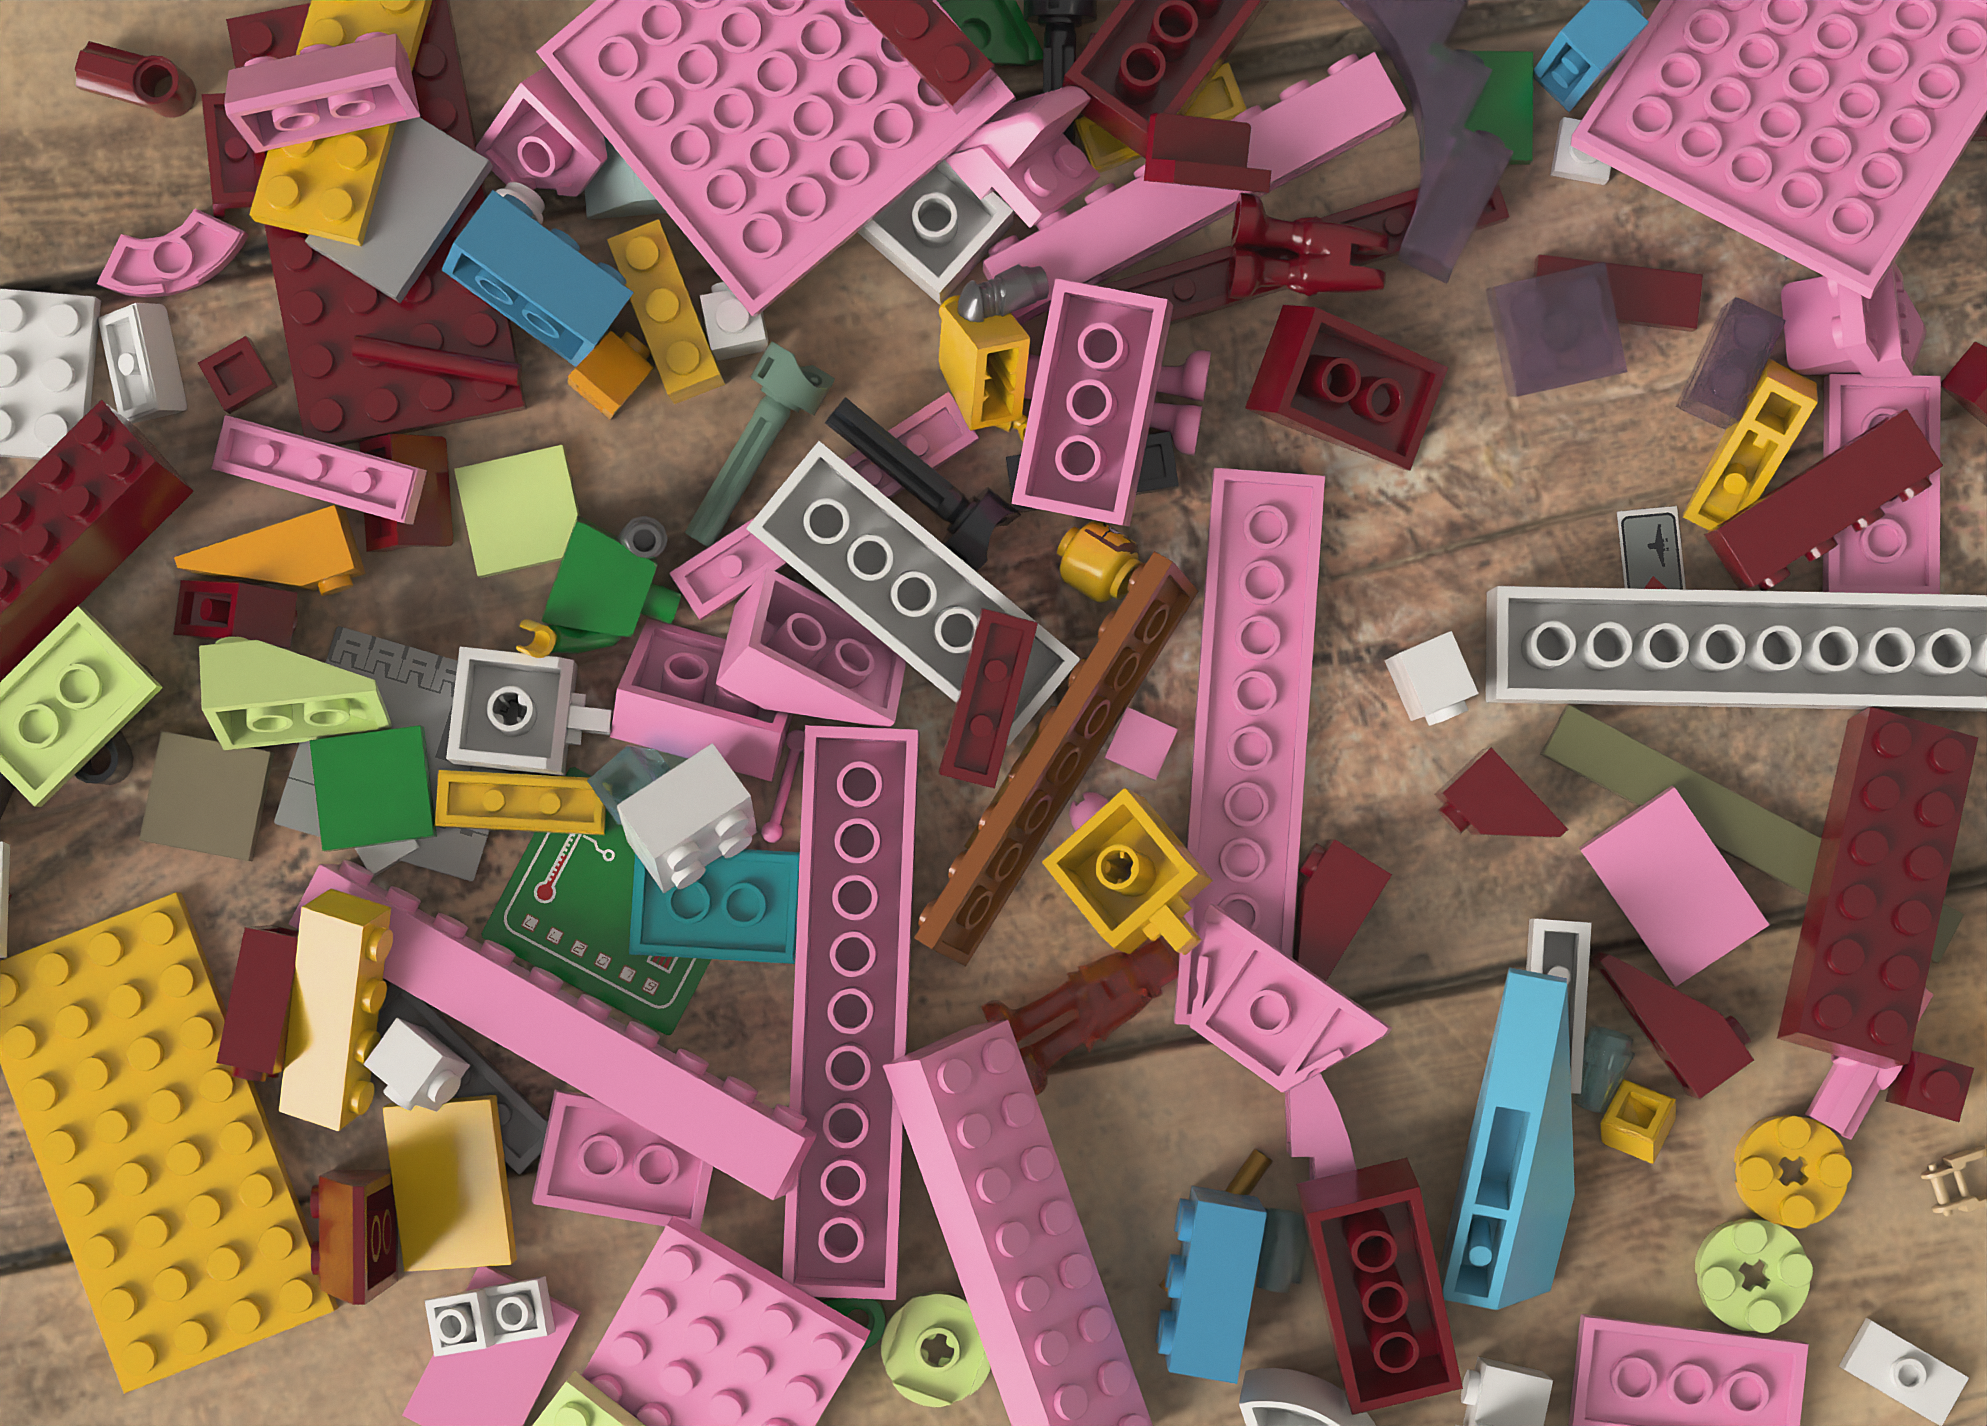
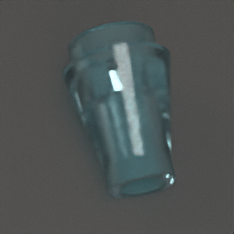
M1590 1026L1587 1037H1584L1581 1094L1576 1093L1574 1100L1576 1105L1594 1112H1607L1609 1102L1635 1056V1053L1631 1051L1634 1041L1632 1037L1613 1029Z

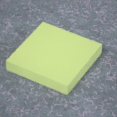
M563 445L454 469L477 576L479 578L562 560L576 517L580 516L567 454Z

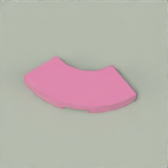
M195 208L183 225L164 236L139 239L121 234L97 284L116 293L136 297H163L182 293L200 286L221 272L242 249L249 235Z

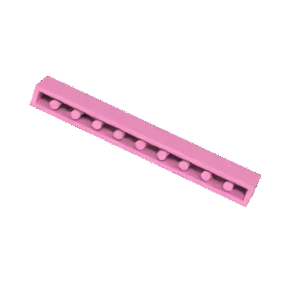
M343 860L341 865H319L289 925L299 930L302 906L329 889H335L391 907L389 929L393 932V943L385 959L384 979L766 1197L775 1200L786 1195L818 1135L804 1127L807 1119L803 1115L781 1104H777L775 1109L768 1107L755 1099L758 1094L755 1088L731 1076H728L725 1082L706 1072L709 1066L708 1062L687 1050L678 1049L675 1054L657 1044L660 1036L648 1027L630 1021L628 1026H625L609 1017L612 1009L600 1000L586 994H581L579 999L561 990L564 982L554 974L538 967H533L531 972L513 962L516 955L508 948L490 940H485L482 945L465 935L468 930L466 925L442 913H438L436 918L421 911L418 909L421 901L402 889L391 886L386 891L371 882L374 874L366 868L348 860Z

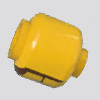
M1097 520L1087 523L1081 529L1076 526L1072 527L1064 535L1057 549V554L1062 557L1059 569L1062 580L1090 599L1100 603L1107 602L1112 598L1118 600L1124 598L1128 594L1127 586L1132 573L1142 563L1138 560L1139 549L1134 540L1107 523Z

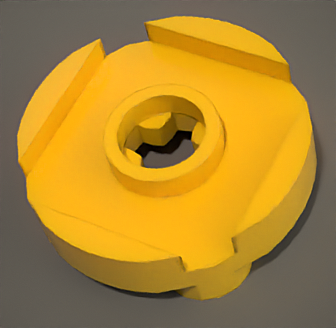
M1786 1114L1764 1118L1746 1131L1735 1150L1734 1162L1736 1163L1735 1174L1737 1178L1735 1184L1740 1198L1757 1216L1777 1225L1801 1229L1825 1219L1842 1201L1847 1189V1183L1852 1177L1851 1163L1846 1158L1844 1147L1838 1137L1821 1122L1805 1116ZM1784 1157L1791 1161L1796 1160L1798 1157L1801 1158L1803 1162L1801 1172L1804 1175L1798 1183L1790 1180L1784 1185L1779 1180L1784 1171L1778 1164Z

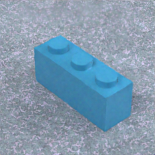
M1590 0L1558 33L1534 68L1533 78L1569 113L1616 66L1649 24V21L1642 16L1644 11L1637 0Z

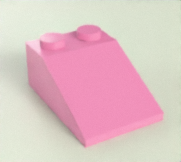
M767 567L735 604L716 684L763 709L890 728L896 720L906 661L838 604Z

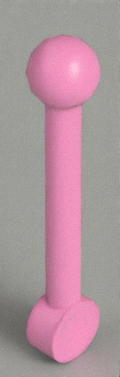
M801 730L791 731L787 736L786 742L790 748L770 821L763 825L761 832L762 837L769 843L778 842L783 836V828L780 823L800 752L804 751L805 732Z

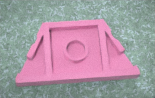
M1215 904L1208 905L1204 913V922H1207L1203 955L1199 956L1196 975L1199 984L1198 994L1193 1000L1190 1028L1280 1092L1291 1090L1390 1033L1392 1027Z

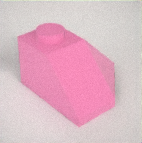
M547 65L519 84L475 147L478 154L491 162L493 165L492 171L506 185L510 182H517L532 190L536 188L557 190L558 195L575 197L584 191L608 159L604 134Z

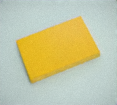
M496 1095L451 1098L448 1102L442 1104L437 1112L417 1105L414 1106L412 1111H409L395 1102L388 1103L382 1107L404 1272L512 1265L517 1260Z

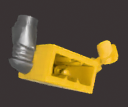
M1018 264L995 275L994 279L982 282V284H977L974 280H971L966 284L961 295L948 298L939 308V316L942 320L939 347L940 369L970 431L995 426L1010 433L1014 428L1018 430L1020 439L1024 442L1028 417L1023 415L1022 411L1030 337L1011 312L1034 304L1036 301L1047 299L1049 294L1048 279L1041 266L1030 268L1028 266L1022 267Z

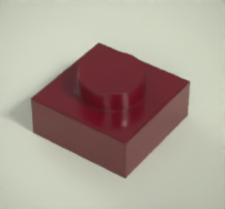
M247 336L198 362L222 408L229 414L278 387L252 340Z

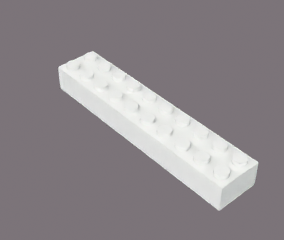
M1497 586L1487 592L1486 702L1867 709L1874 707L1881 710L1987 712V595Z

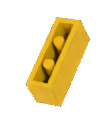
M657 219L607 239L619 272L626 279L627 283L625 286L634 292L630 297L631 303L666 392L672 402L677 404L725 385L660 220Z

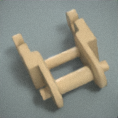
M1978 1146L1974 1151L1964 1150L1942 1157L1944 1165L1937 1167L1936 1163L1929 1164V1170L1920 1174L1922 1179H1931L1938 1203L1932 1207L1933 1213L1943 1212L1944 1216H1950L1953 1214L1952 1209L1958 1207L1959 1210L1965 1212L1987 1207V1196L1979 1195L1975 1197L1970 1195L1962 1172L1966 1168L1967 1162L1987 1156V1146ZM1954 1173L1961 1196L1950 1199L1942 1176Z

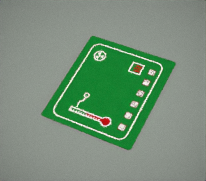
M570 767L565 775L566 777L595 778L576 767ZM607 785L605 835L535 832L481 935L483 939L496 942L508 948L517 957L554 974L568 984L665 1035H671L712 959L629 954L635 852L627 842L617 805L630 796Z

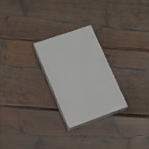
M420 117L399 121L396 124L362 247L310 234L305 242L317 252L401 303L492 170L493 165L485 157Z

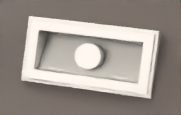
M134 303L99 317L98 323L118 413L129 422L137 423L185 411L187 409V402L166 307L162 304Z

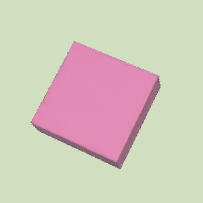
M1127 707L1104 758L1155 781L1178 729Z

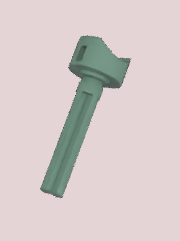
M773 341L767 347L750 376L751 379L762 385L760 390L767 395L760 400L751 420L685 531L687 535L708 547L715 543L774 440L789 419L791 409L798 413L800 409H803L815 416L835 380L834 377L814 365L798 366L795 355Z

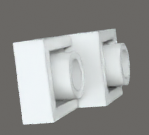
M546 1276L425 1300L434 1357L485 1349L495 1344L543 1337L556 1332Z

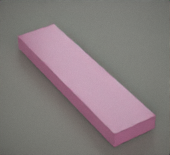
M227 415L224 417L211 468L412 525L427 470Z

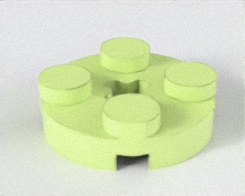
M1762 1218L1740 1219L1735 1222L1729 1221L1719 1225L1704 1239L1695 1259V1273H1697V1284L1703 1304L1719 1320L1742 1331L1769 1333L1791 1320L1803 1306L1808 1296L1810 1281L1813 1276L1811 1261L1806 1257L1804 1249L1797 1238L1782 1226ZM1761 1260L1764 1264L1762 1270L1765 1276L1764 1282L1760 1286L1753 1284L1749 1289H1744L1742 1284L1745 1276L1739 1271L1741 1265L1747 1263L1754 1266Z
M947 1291L914 1294L894 1311L887 1322L881 1344L883 1363L893 1385L899 1393L912 1402L928 1407L951 1405L953 1402L973 1394L986 1380L991 1366L967 1299L963 1296ZM937 1333L947 1336L946 1344L954 1348L952 1356H942L938 1364L928 1361L929 1351L921 1347L925 1338L933 1340Z

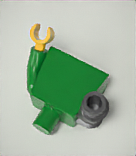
M577 516L542 614L541 622L551 625L545 626L530 619L522 620L520 627L529 631H535V638L530 645H517L516 649L535 658H544L550 653L579 654L615 646L622 636L632 637L640 614L671 624L682 593L651 583L658 565L657 558L655 557L663 552L667 543L664 526L654 518L641 516L633 518L622 529L620 534L616 536L593 522Z

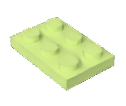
M77 606L0 682V772L34 807H42L163 688L85 608Z

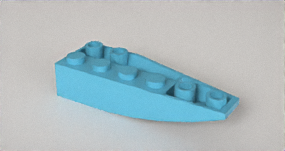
M1510 967L1440 1260V1283L1444 1300L1499 1310L1551 1291L1575 1196L1567 978Z

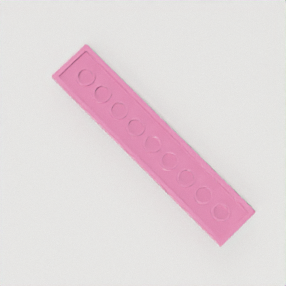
M1224 468L1213 469L1186 842L1188 851L1213 881L1188 902L1192 909L1184 915L1202 941L1187 955L1182 953L1178 955L1174 1012L1175 1024L1190 1025L1193 1000L1197 997L1199 986L1196 979L1199 956L1203 955L1207 922H1204V913L1209 904H1215L1292 958L1325 476Z

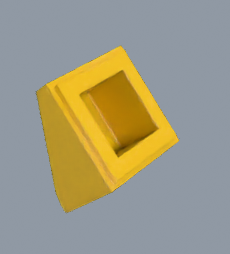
M1623 1079L1600 1123L1602 1143L1654 1164L1675 1122L1676 1099Z

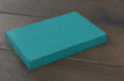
M744 849L730 858H725L722 855L705 866V873L696 882L683 889H678L675 886L666 893H663L635 853L629 954L795 964L800 852Z

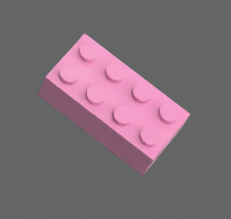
M1055 279L1011 504L1130 527L1174 306L1168 299Z

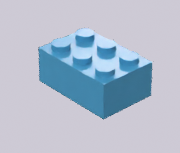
M492 190L454 241L442 271L576 367L594 349L634 292L625 286L627 283L626 279L616 269L602 262L596 265L579 253L580 246L568 234L556 228L549 231L532 219L534 214L524 202L510 194L502 197Z
M1191 1185L1189 1200L1179 1199L1174 1232H1178L1177 1239L1182 1241L1180 1255H1169L1165 1276V1287L1168 1288V1297H1172L1170 1311L1160 1309L1155 1335V1343H1159L1158 1353L1164 1354L1169 1372L1237 1384L1267 1214L1258 1197L1238 1195Z

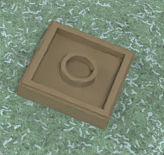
M161 731L139 841L244 861H253L275 752L254 748L223 750L220 742Z

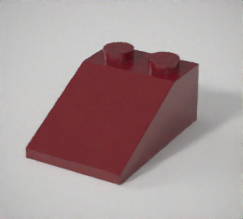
M1283 305L1245 409L1296 431L1397 468L1411 471L1448 367L1317 307Z
M391 1169L330 1170L320 1175L319 1184L312 1186L310 1196L312 1218H319V1241H314L311 1248L312 1274L320 1275L321 1291L352 1305H365L398 1282V1221Z

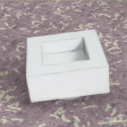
M1563 117L1559 123L1550 175L1605 185L1609 180L1611 166L1571 146L1572 134L1582 120Z

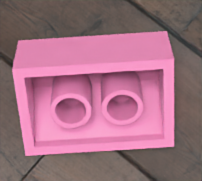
M372 32L359 36L355 43L336 47L326 44L312 45L302 49L300 55L282 59L268 56L257 57L247 61L244 67L228 71L224 101L226 115L255 153L420 117L408 54L397 34L388 35L383 32Z
M647 618L617 688L610 737L688 759L713 743L733 771L772 782L794 713L763 709L716 684L726 639Z

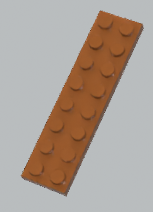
M1155 551L1147 563H1141L1132 573L1127 586L1128 594L1119 609L1111 611L1101 623L1098 631L1099 641L1088 658L1081 659L1073 668L1068 679V691L1059 705L1051 707L1042 718L1038 728L1040 736L1030 752L1021 755L1012 766L1008 776L1010 784L999 802L990 804L983 813L978 825L979 834L969 850L962 851L953 861L948 873L950 880L939 898L932 899L922 911L918 921L920 929L914 938L932 950L967 966L1199 592L1173 561Z

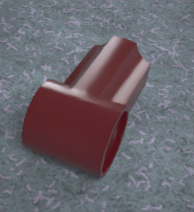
M88 41L86 47L79 52L75 65L76 87L82 91L149 108L169 118L184 115L195 102L196 88L192 79L172 61L163 56L151 55L147 57ZM172 76V86L169 92L164 96L155 97L154 92L157 83L162 78Z

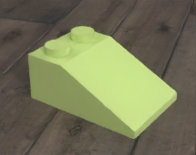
M225 637L219 639L215 644L199 646L202 711L223 750L307 742L309 740L392 729L390 717L374 679L259 640H248L243 637Z

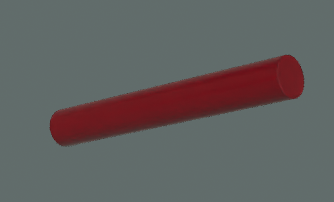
M356 335L352 345L353 357L518 386L521 379L522 364L362 335Z

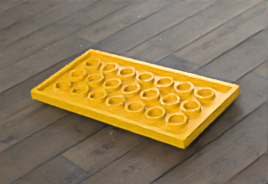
M175 892L0 961V1065L124 1394L334 1312L339 1308L334 1296L320 1290V1275L312 1274L311 1248L314 1241L253 1081L232 1076L233 1066L216 1063L227 1011L182 892Z

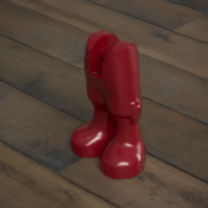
M1239 193L1231 235V247L1237 248L1233 249L1229 260L1228 298H1250L1258 288L1270 286H1286L1287 289L1295 293L1305 294L1306 296L1316 295L1320 292L1357 293L1383 290L1386 284V272L1375 268L1350 265L1351 253L1362 255L1388 253L1389 236L1360 226L1327 222L1317 216L1299 218L1293 222L1276 219L1266 214L1260 197L1254 194ZM1238 248L1289 249L1298 253V257L1291 259L1261 256L1247 249Z

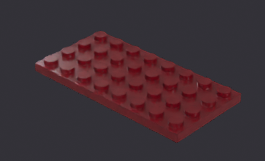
M432 0L412 70L420 118L476 152L475 147L477 143L450 0ZM311 3L226 19L235 69L244 67L247 61L257 57L268 56L282 59L295 56ZM484 181L401 303L311 248L305 242L309 234L264 224L303 435L305 437L342 446L388 434H404L527 410L521 379L519 385L514 386L352 356L354 338L356 335L518 363L510 319L442 271L454 241L487 198Z

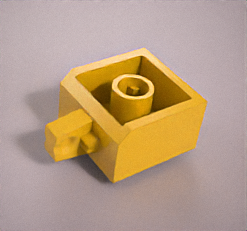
M1123 788L1042 861V864L1100 936L1114 949L1131 954L1148 938L1155 942L1160 936H1163L1176 952L1187 955L1202 941L1184 915L1192 909L1188 902L1213 880L1149 802L1137 793ZM1131 862L1133 863L1132 867L1130 868L1132 874L1129 877V879L1125 881L1128 874L1124 867L1127 863Z

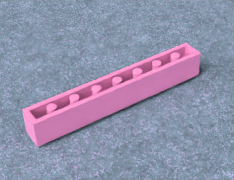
M1375 52L1360 60L1356 53L1351 54L1329 67L1327 71L1330 76L1313 85H1310L1308 79L1302 80L1290 86L1279 95L1280 103L1265 111H1262L1259 105L1251 107L1231 120L1246 122L1251 125L1247 168L1272 170L1269 192L1400 123L1406 108ZM1144 164L1133 173L1136 179L1118 189L1114 183L1107 184L1085 198L1087 203L1085 207L1068 215L1065 209L1058 210L1036 224L1038 232L1019 241L1017 235H1013L988 249L990 257L983 260V272L987 280L994 279L995 275L1018 264L1022 267L1028 266L1030 268L1041 266L1044 269L1049 285L1047 299L1036 301L1034 304L1011 312L1018 323L1022 325L1050 309L1055 279L1095 286L1234 212L1239 193L1254 194L1258 197L1268 193L1144 181Z

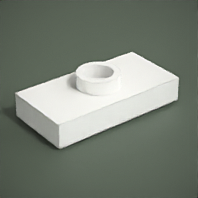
M1868 1318L1863 1322L1839 1365L1842 1369L1939 1426L1943 1425L1969 1379L1967 1376Z

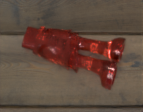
M1159 938L1155 942L1151 941L1143 947L1135 949L1131 954L1122 951L1101 957L1096 961L1077 966V971L1066 973L1068 981L1047 995L1020 1008L1010 1009L999 1000H991L980 1006L988 1023L1002 1020L1009 1021L1017 1044L1061 1015L1071 1010L1076 1011L1075 1019L1041 1040L1019 1049L1035 1096L1045 1091L1048 1086V1070L1059 1059L1081 1044H1084L1090 1053L1099 1038L1104 1043L1112 1032L1134 1018L1153 998L1162 996L1161 987L1178 978L1179 970Z

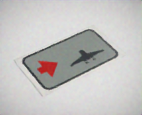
M1677 506L1618 511L1617 519L1625 589L1686 590Z

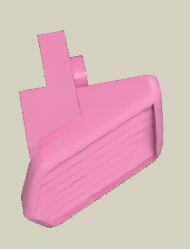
M1067 86L1013 102L990 122L978 129L966 142L944 160L980 200L996 190L1031 228L1088 190L1101 176L1087 161L1084 153L1074 146L1063 134L1090 102L1091 98L1083 89L1077 86Z
M1895 261L1871 299L1825 276L1792 282L1783 287L1781 302L1788 365L1792 371L1800 375L1861 374L1863 378L1913 377V366L1919 356L1927 330L1907 292L1904 290L1903 275Z

